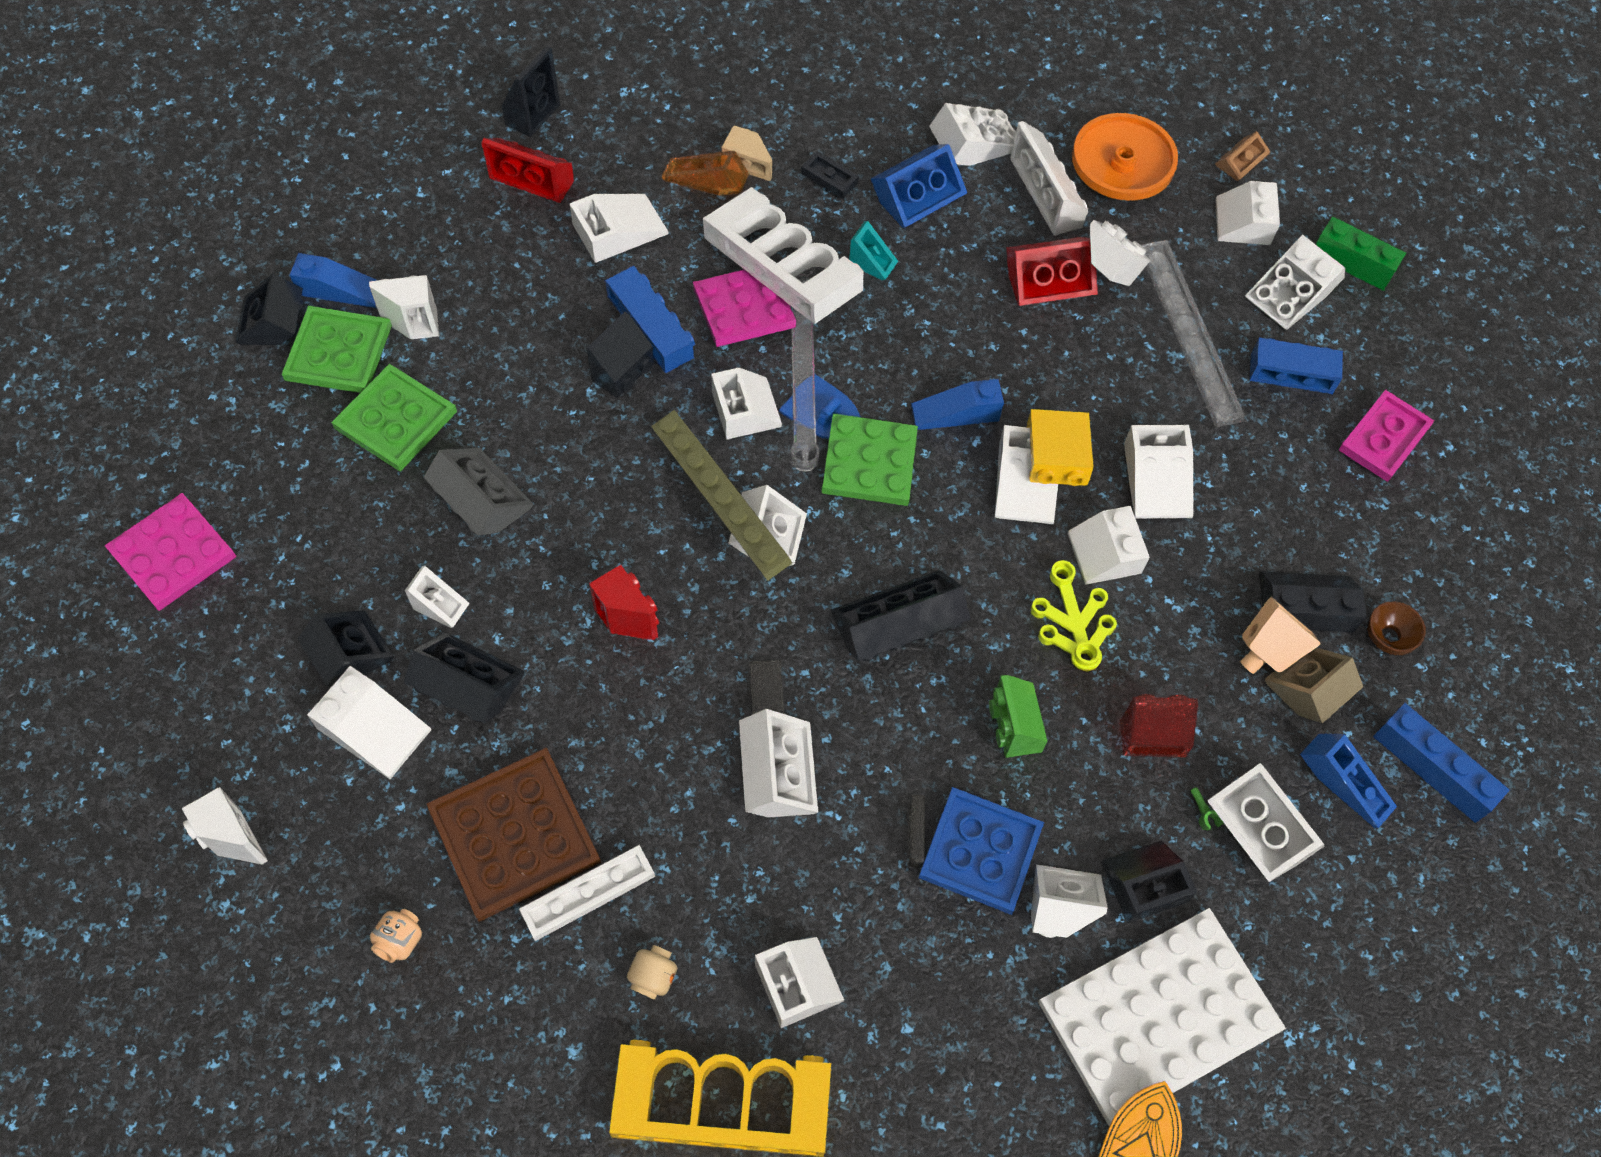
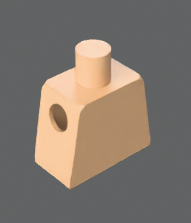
M1270 597L1242 635L1243 640L1251 651L1240 662L1252 674L1265 663L1269 664L1277 672H1282L1321 643L1311 630L1275 599Z

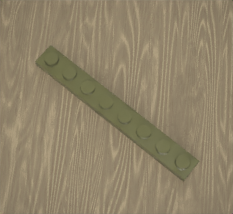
M675 410L651 426L767 581L793 563Z

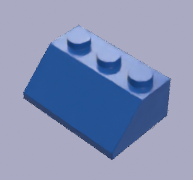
M949 144L932 145L871 178L880 204L902 228L913 224L967 194Z

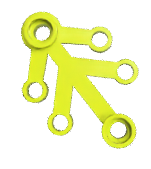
M1057 561L1052 566L1050 579L1053 584L1059 587L1067 615L1051 606L1045 598H1037L1033 601L1031 613L1036 618L1047 617L1072 632L1075 642L1059 634L1057 628L1049 624L1041 628L1038 638L1044 645L1054 644L1071 654V661L1078 669L1092 671L1099 666L1102 660V653L1099 647L1106 636L1114 632L1117 622L1111 615L1101 616L1096 625V632L1088 641L1085 629L1097 610L1105 606L1108 594L1102 588L1093 589L1089 595L1087 605L1080 614L1071 585L1076 574L1075 567L1068 561ZM1057 574H1063L1066 579L1059 578ZM1098 595L1102 597L1103 601H1096L1093 596ZM1042 605L1045 611H1039L1035 606ZM1102 622H1108L1111 628L1103 627ZM1050 632L1053 638H1047L1043 633ZM1081 654H1087L1091 660H1084Z

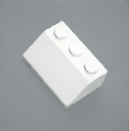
M764 709L739 720L745 812L764 817L818 813L810 722L769 709Z
M1261 763L1208 800L1209 804L1268 882L1294 868L1324 847V843Z

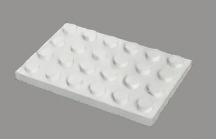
M1210 908L1038 1001L1109 1126L1119 1108L1131 1096L1143 1088L1166 1081L1172 1093L1286 1029Z

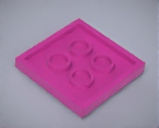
M746 270L693 282L695 295L716 347L796 327V319L790 305Z
M183 493L105 545L158 611L237 557Z

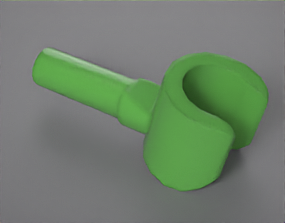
M1193 788L1191 793L1202 814L1199 818L1200 827L1207 831L1211 829L1207 820L1208 816L1213 818L1217 827L1223 824L1221 818L1215 810L1210 811L1199 789Z

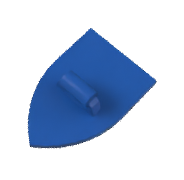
M814 373L779 409L781 414L803 429L825 439L830 437L833 413L860 417L857 408L844 393Z

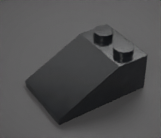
M548 45L517 76L502 104L505 125L528 137H531L560 106L552 47Z

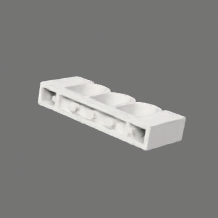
M752 187L703 218L704 236L707 241L814 324L863 291V270L858 264L851 262L845 256L839 259L834 248L827 244L812 243L811 233L806 227L794 223L786 224L785 213L780 208L770 205V200ZM758 229H772L752 243L744 239ZM784 248H798V250L778 263L769 258ZM811 267L825 268L804 284L795 278Z

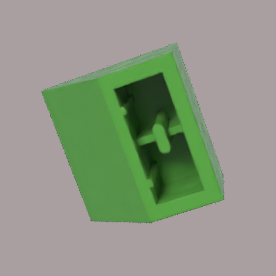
M1009 675L1001 676L997 688H994L993 699L989 701L992 719H997L999 728L996 729L998 747H1003L1005 758L1042 753L1047 743V737L1034 684Z

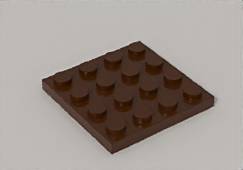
M547 748L427 803V807L478 922L601 863L600 857Z

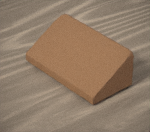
M1256 131L1244 137L1221 157L1215 165L1238 181L1270 153V150Z

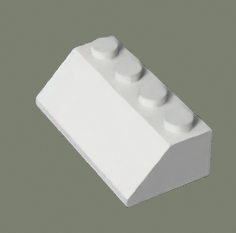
M1024 121L1018 122L1010 159L1053 235L1082 228L1085 217L1088 214L1087 204L1084 200H1081L1076 191L1075 183L1069 179L1063 163L1057 159L1052 144L1046 140L1043 133Z

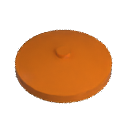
M1112 113L1099 116L1081 128L1074 142L1072 160L1079 177L1096 192L1119 200H1141L1160 193L1169 185L1178 165V151L1171 136L1155 122L1135 114Z

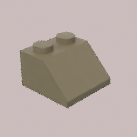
M1317 647L1284 671L1277 672L1275 670L1265 679L1266 684L1296 714L1319 723H1323L1330 718L1333 713L1363 688L1353 657Z

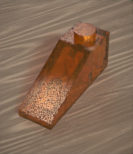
M736 151L671 158L662 175V179L670 183L716 195L741 193L749 172Z

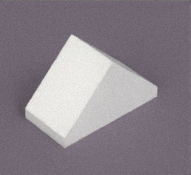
M426 566L420 568L405 590L413 610L450 628L454 627L469 605V602Z

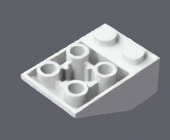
M945 103L929 126L939 144L950 145L957 165L971 166L1011 154L1016 131L1012 128L1007 115L1003 111L964 106L962 104Z
M593 194L569 203L573 226L595 263L668 234V230L645 194Z
M1302 235L1245 297L1287 330L1325 299L1345 278V267Z
M1004 425L999 443L995 518L1053 524L1058 484H1042L1029 481L1031 471L1030 428Z
M1131 425L1124 442L1135 519L1193 518V446L1189 425Z

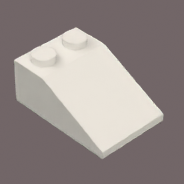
M351 666L307 714L319 731L389 779L393 777L431 731V728L375 682Z

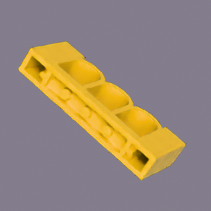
M630 1040L629 1045L621 1044L609 1131L612 1138L824 1157L831 1063H824L823 1057L803 1056V1061L796 1060L795 1069L783 1060L776 1058L764 1059L748 1071L746 1065L740 1059L728 1054L714 1055L705 1060L699 1067L696 1059L689 1053L681 1050H667L658 1055L656 1047H650L651 1042ZM669 1063L684 1064L694 1074L695 1083L690 1125L650 1122L655 1078L661 1068ZM728 1067L734 1069L740 1074L744 1082L740 1130L699 1126L703 1084L708 1074L717 1068ZM775 1071L781 1073L788 1078L792 1085L793 1101L790 1134L748 1130L751 1090L756 1079L765 1072Z

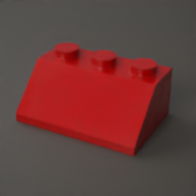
M484 138L481 142L489 178L558 203H561L574 182L572 163L563 158H557L502 138Z
M1078 237L1006 248L1008 276L1019 306L1098 294L1096 267L1091 264L1090 238Z

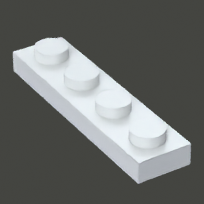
M640 845L521 907L519 910L534 940L537 941L654 878L655 874Z

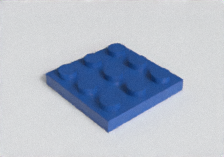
M952 787L919 878L1012 915L1044 822Z

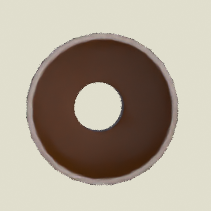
M1392 601L1380 604L1371 613L1367 622V630L1372 642L1382 651L1393 655L1411 653L1421 645L1426 635V627L1420 614L1409 605L1401 602ZM1385 628L1394 630L1398 635V641L1390 642L1385 639L1382 630Z

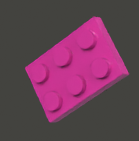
M1385 390L1343 442L1339 451L1388 482L1434 423V420Z

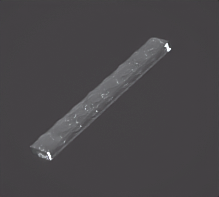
M1168 240L1142 244V247L1146 250L1144 255L1151 260L1146 267L1215 427L1241 423L1245 418L1244 412Z

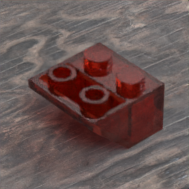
M1141 694L1133 697L1120 720L1123 756L1186 757L1194 745L1198 698H1187L1185 695L1155 698L1152 694Z

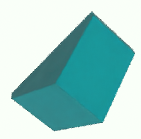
M865 221L851 239L849 260L858 264L863 272L880 280H886L898 260L871 224Z

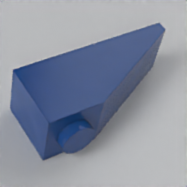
M298 253L290 277L293 284L303 288L302 296L377 308L369 282L379 280L326 257Z
M999 379L968 382L911 404L915 426H918L917 430L998 422L1004 400Z
M1318 734L1300 754L1315 776L1374 828H1379L1397 807L1345 734Z

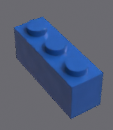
M1259 338L1251 353L1249 381L1333 394L1342 380L1343 351L1327 347L1308 346L1301 343L1277 341L1271 338Z

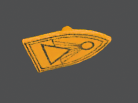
M1166 1081L1143 1088L1131 1096L1119 1108L1109 1126L1098 1157H1178L1182 1138V1124L1177 1102Z

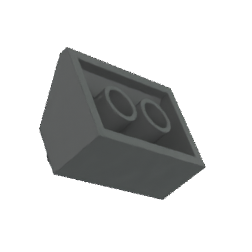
M480 448L439 450L424 476L432 486V489L443 497L450 505L451 510L458 514L468 524L469 529L477 535L499 533L534 505Z

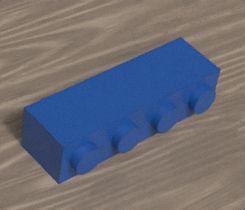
M632 266L605 280L609 300L621 315L626 312L631 316L653 346L654 359L665 373L694 358L693 346L695 341L688 330L684 331L677 315L673 311L669 312L665 307L664 299L660 293H655L651 289L650 282L645 274H640Z
M1406 703L1373 736L1474 823L1489 814L1510 791V789Z

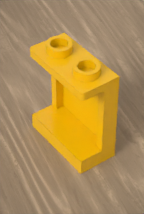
M1031 409L1026 426L1030 428L1031 445L1029 481L1042 484L1088 485L1093 471L1089 413Z

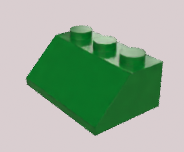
M1333 216L1316 243L1319 248L1345 267V272L1383 291L1407 253Z

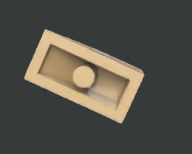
M733 126L722 146V166L770 181L772 179V158L759 134L749 129Z

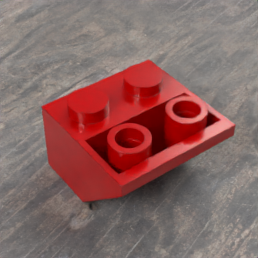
M619 565L589 583L594 610L610 633L648 640L658 638L657 625L659 621L655 615V612L658 611L657 607L649 595L644 597L639 590L641 588L640 583L632 572L627 574L622 565Z

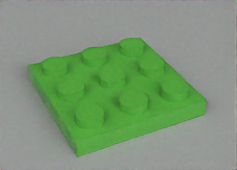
M308 306L282 372L284 380L361 393L373 380L392 327L390 319Z
M388 364L331 423L335 430L401 472L453 417L457 409L454 404L391 364Z
M833 413L822 494L908 506L918 426Z

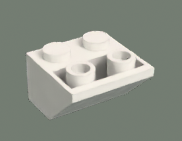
M1093 220L1090 224L1091 264L1110 281L1130 286L1151 261L1144 255L1146 250L1137 242L1133 241L1132 243L1125 238L1127 233L1118 225L1114 224L1113 226L1108 221L1101 223Z
M427 275L369 282L380 317L390 319L394 329L409 339L439 336L437 308Z
M742 368L711 374L712 394L726 439L782 427L766 377Z
M817 937L786 942L755 955V966L781 1028L844 1002V998Z

